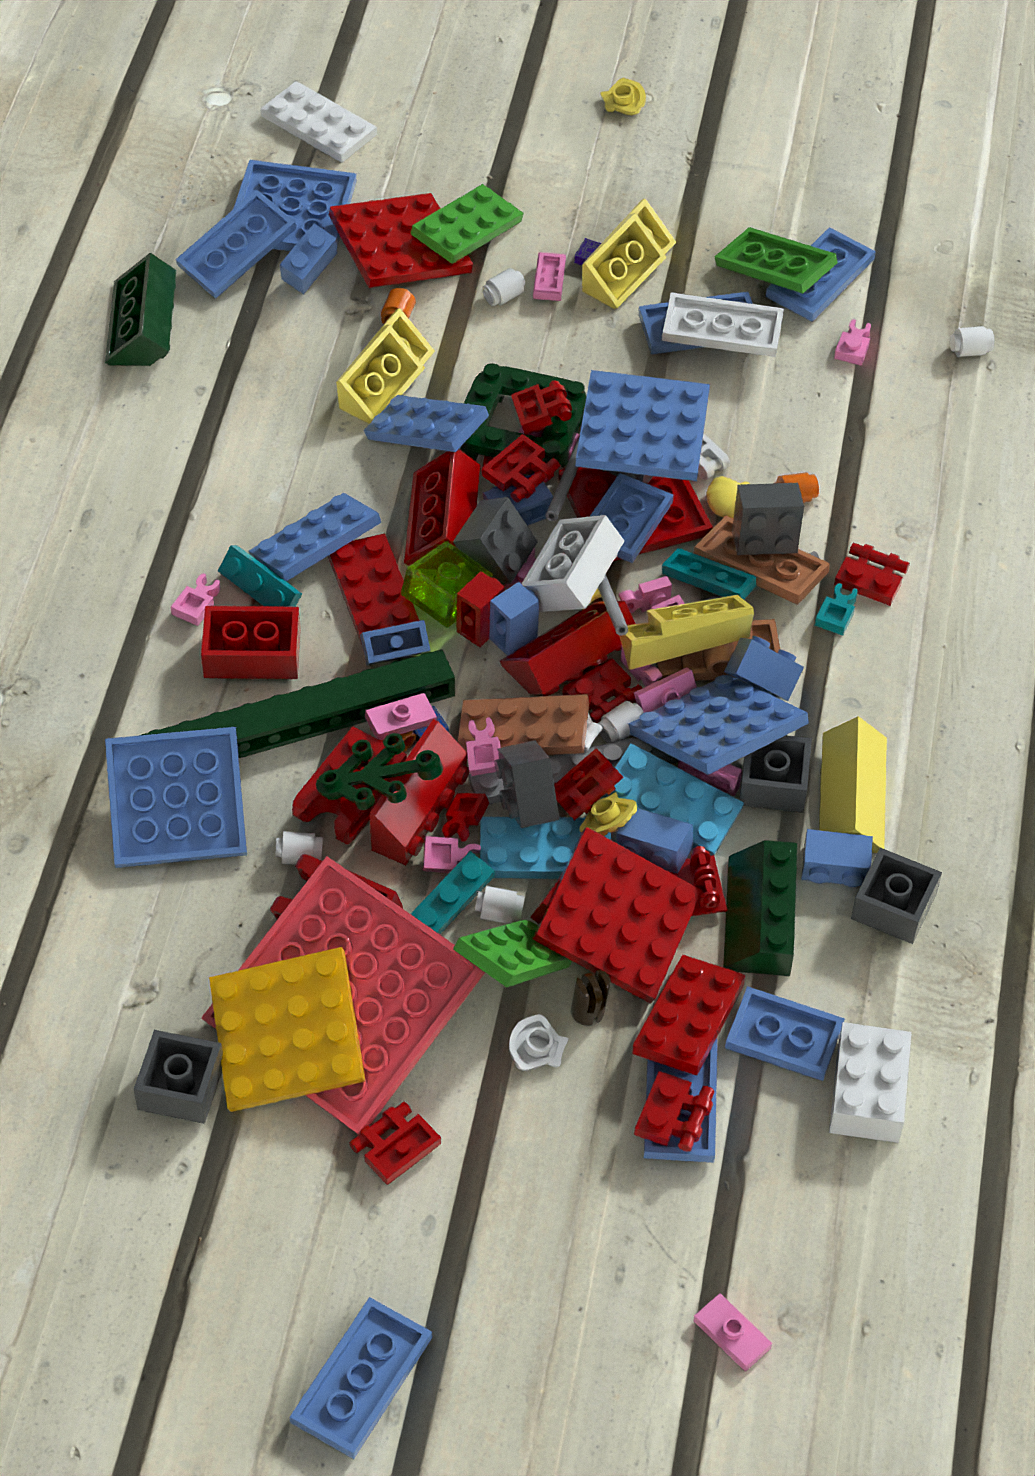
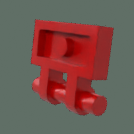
M557 380L551 381L549 387L541 390L537 384L511 395L525 435L541 431L546 426L553 424L551 420L553 416H559L562 421H568L571 418V403L566 399L567 393L564 386Z
M522 434L482 467V476L503 492L511 485L516 487L517 489L510 495L516 503H519L523 498L532 496L536 492L535 488L542 482L546 483L552 479L554 472L560 468V464L554 458L547 463L542 461L545 457V449ZM531 469L535 473L527 479L523 475Z
M853 542L849 554L859 558L858 560L849 557L844 559L835 577L834 586L841 583L842 589L852 592L855 588L858 590L857 594L891 606L903 577L894 574L896 570L906 574L910 563L901 560L899 555L893 553L887 555L874 550V546L868 544L862 546ZM871 561L885 567L882 570L868 564Z
M611 658L565 685L562 689V695L587 694L589 710H593L589 715L594 723H598L603 715L624 701H630L632 704L636 703L634 692L643 689V687L638 684L631 689L628 688L631 686V677ZM612 696L615 697L613 700H611V701H609V702L606 701L607 699L611 698Z
M595 748L554 784L557 802L575 821L584 812L587 815L591 811L592 805L606 793L610 795L616 789L614 786L624 777Z
M659 1071L635 1126L634 1135L666 1147L673 1135L681 1138L678 1147L683 1151L690 1152L694 1142H698L703 1132L701 1125L704 1117L708 1116L712 1110L713 1102L711 1100L715 1093L714 1089L709 1086H702L699 1095L692 1096L689 1095L692 1082ZM683 1109L691 1112L688 1121L685 1122L678 1120Z
M405 1101L395 1108L389 1107L382 1113V1118L371 1126L366 1125L360 1130V1134L349 1142L351 1149L355 1153H359L365 1147L371 1148L364 1155L365 1162L386 1185H389L441 1145V1136L419 1114L409 1121L405 1119L406 1116L412 1113L410 1106ZM389 1129L396 1130L384 1140L380 1137Z

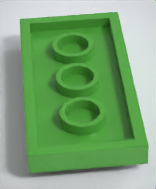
M481 184L412 225L410 234L453 264L520 223L524 213L490 188Z
M748 227L714 256L716 266L802 294L838 263L835 253Z
M520 920L459 937L453 950L506 988L569 968L572 963L566 957L533 940L532 938L538 925L529 920Z

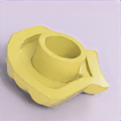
M626 78L619 79L608 91L600 92L605 102V109L608 112L616 110L625 115H635L640 112L646 102V93L641 84Z
M723 476L714 478L706 491V498L710 509L722 518L725 516L733 518L737 485L750 483L747 481L739 483Z
M616 792L598 800L592 805L591 811L579 828L581 833L588 827L605 836L609 832H615L618 828L624 827L637 812L636 801L618 798Z

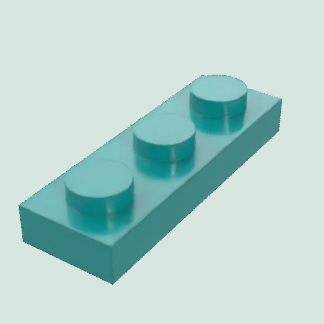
M230 545L218 569L220 574L263 606L296 607L302 596L301 592L238 545Z
M677 548L662 564L663 575L722 597L738 595L744 600L756 587V576Z
M470 851L413 910L411 915L438 934H441L478 895V891L481 892L495 877V870Z

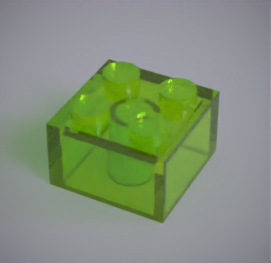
M445 541L407 567L401 595L448 628L456 622L457 593L480 571L491 578L493 574L448 541Z

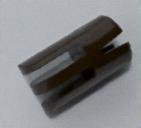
M596 970L595 977L593 974L587 973L582 975L581 979H576L571 1014L574 1020L581 1025L592 1026L595 1017L597 1023L604 1017L610 988V978L605 971Z

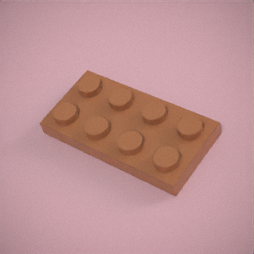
M725 516L694 547V554L756 576V586L797 605L829 573L830 563L798 549V553L737 555L732 535L733 518Z
M584 694L463 700L458 743L467 752L466 742L475 741L468 728L469 721L474 720L477 730L481 731L487 726L486 718L490 717L495 728L492 737L499 738L501 748L535 740L547 755L584 753L589 710L588 696Z

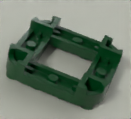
M494 363L485 365L483 371L475 377L464 404L485 406L489 417L462 444L460 449L474 461L477 460L479 454L496 457L522 435V433L488 426L498 402L502 403L505 395L511 397L512 394L537 384L541 390L549 387L551 381L557 380L564 386L567 393L566 399L571 403V418L568 421H562L559 416L551 417L553 424L545 427L541 437L527 434L525 436L545 449V457L542 461L547 463L554 458L564 468L569 461V451L583 420L587 397L584 384L578 381L513 367L499 366Z

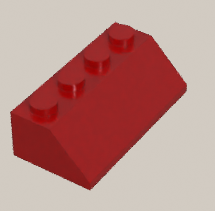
M459 449L456 452L447 451L413 472L404 564L407 566L452 568L466 561L453 541L477 507L480 464Z
M595 601L499 662L529 694L549 696L560 689L559 685L566 680L573 681L584 674L583 670L588 666H596L605 662L608 659L607 654L614 650H622L620 636L615 631L604 602ZM617 601L627 626L636 624L626 602Z
M434 719L404 762L415 760L416 756L424 750H431L440 757L443 765L441 775L433 780H422L417 772L394 777L392 781H401L404 784L407 797L400 803H391L382 794L370 812L371 851L405 866L412 856L419 854L424 843V837L428 831H434L439 821V814L443 808H449L454 799L456 788L459 784L463 785L466 782L470 773L469 767H467V752L440 722Z

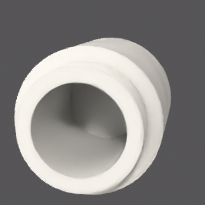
M508 268L486 281V285L482 287L483 295L491 306L497 304L501 306L524 292L525 279L518 270L515 271L512 268Z
M984 326L956 328L954 334L950 336V349L952 352H955L957 357L985 355L994 348L993 331L986 329Z
M624 701L603 715L601 721L598 722L603 727L599 733L602 739L608 744L625 740L631 736L628 723L640 719V715L644 713L642 708L637 703L632 704L630 701Z
M283 831V838H276L275 857L282 858L281 864L295 865L302 854H307L321 860L323 837H316L315 833Z
M486 886L485 892L478 891L475 911L481 912L480 919L507 924L512 923V921L517 922L521 920L525 896L517 895V891Z

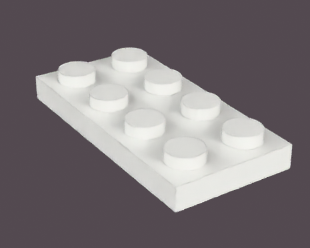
M297 81L261 108V116L341 163L377 135L376 126Z
M671 292L662 341L776 357L784 308Z

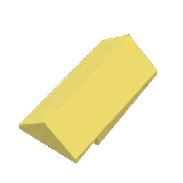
M646 198L642 199L582 264V292L613 309L618 308L667 258L665 254L677 243Z
M400 308L394 311L336 382L339 409L369 424L375 416L380 414L389 405L394 397L402 395L425 369L423 365L435 352Z
M734 595L647 610L648 622L628 625V633L620 636L628 669L632 670L735 642L740 638H749L754 608L740 596Z
M859 716L823 732L819 830L873 836L872 853H878L880 848L884 849L887 737Z

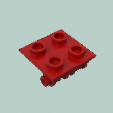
M703 846L695 847L690 858L685 860L678 874L670 872L702 890L691 916L727 912L715 856H710L709 851L705 850Z

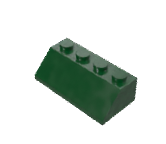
M152 253L146 255L114 281L105 363L109 366H151L157 360L163 359L170 350L176 269Z
M764 840L729 856L723 968L743 973L790 976L794 957L797 843Z

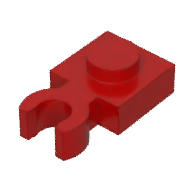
M485 793L456 794L445 815L448 821L442 828L445 838H452L455 833H458L461 841L465 842L470 835L469 826L479 825L489 805Z

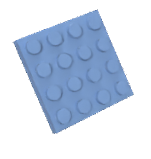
M249 160L234 208L257 189L296 223V229L273 249L291 251L313 223L337 239L338 246L340 235L328 215L330 206L350 204L357 182L356 173Z
M591 370L575 466L697 481L710 384Z
M727 674L718 676L709 684L692 689L690 693L682 696L681 699L670 700L664 706L652 712L641 714L640 719L628 724L630 735L709 775L809 724L806 711Z
M236 727L105 739L115 868L247 856Z

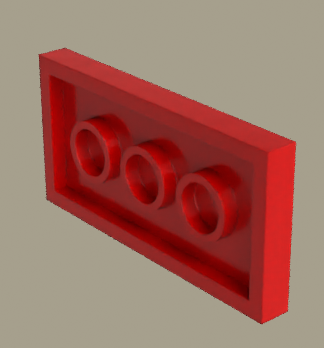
M385 533L351 541L328 555L360 642V635L363 632L420 621Z
M682 954L633 1044L632 1054L697 1076L745 985L746 975Z

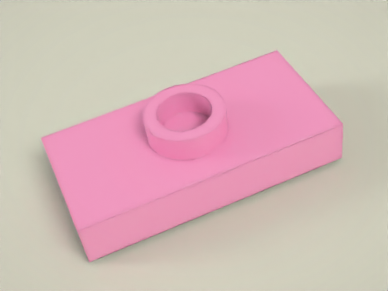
M538 252L533 299L561 301L566 254Z
M686 667L634 692L636 703L645 713L664 706L670 700L681 699L682 696L690 693L692 689L697 688L693 672Z
M425 693L365 711V718L375 738L383 740L392 733L403 734L429 726L433 719L437 721V716Z
M678 760L679 769L725 793L735 796L740 788L742 769L728 764L707 775Z
M721 1293L694 1315L693 1321L745 1372L772 1347V1342Z

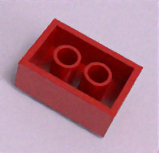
M205 606L201 648L204 678L298 679L301 634L299 607Z

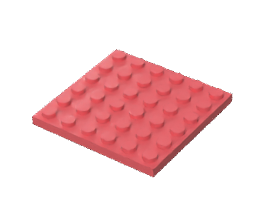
M328 856L325 857L239 968V970L338 947L343 948L347 963L365 1082L305 1096L358 1135L360 1130L366 1125H371L485 974L483 970L453 950L455 946L453 943ZM212 1003L201 1018L216 1030Z

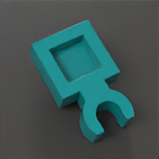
M838 583L834 588L833 598L826 596L815 618L814 626L843 636L854 615L855 606L853 605L856 602L858 590L854 588L850 595H843L841 593L842 584Z

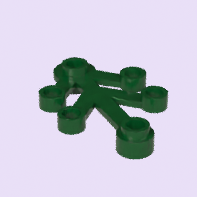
M392 733L383 740L385 748L361 771L357 772L353 771L362 762L371 759L374 752L368 740L355 742L352 746L353 755L338 769L328 770L320 775L316 781V788L319 794L328 800H337L344 797L355 803L358 809L366 810L375 803L371 789L386 796L391 803H400L407 797L406 789L401 781L388 782L384 779L417 772L422 780H433L441 775L443 765L439 755L431 750L420 752L415 760L386 765L395 755L402 753L405 749L402 736L398 733ZM358 784H364V785L370 787L371 789H369V788H367V787H362V788L356 789V788H354V787H352V786H353V785H358Z

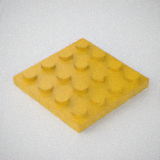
M342 947L209 977L218 1043L222 1044L223 1057L221 1067L228 1110L231 1112L365 1082L345 951Z

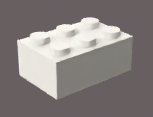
M606 515L559 520L522 582V585L527 590H532L539 599V612L585 609L591 602L592 596L603 581L613 560L617 557L624 539Z
M842 1022L837 1049L829 1133L899 1143L905 1118L912 1032Z

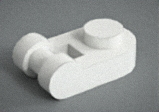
M703 434L698 474L703 480H707L714 476L715 471H722L729 467L730 460L724 451ZM708 456L712 459L709 462L705 459Z

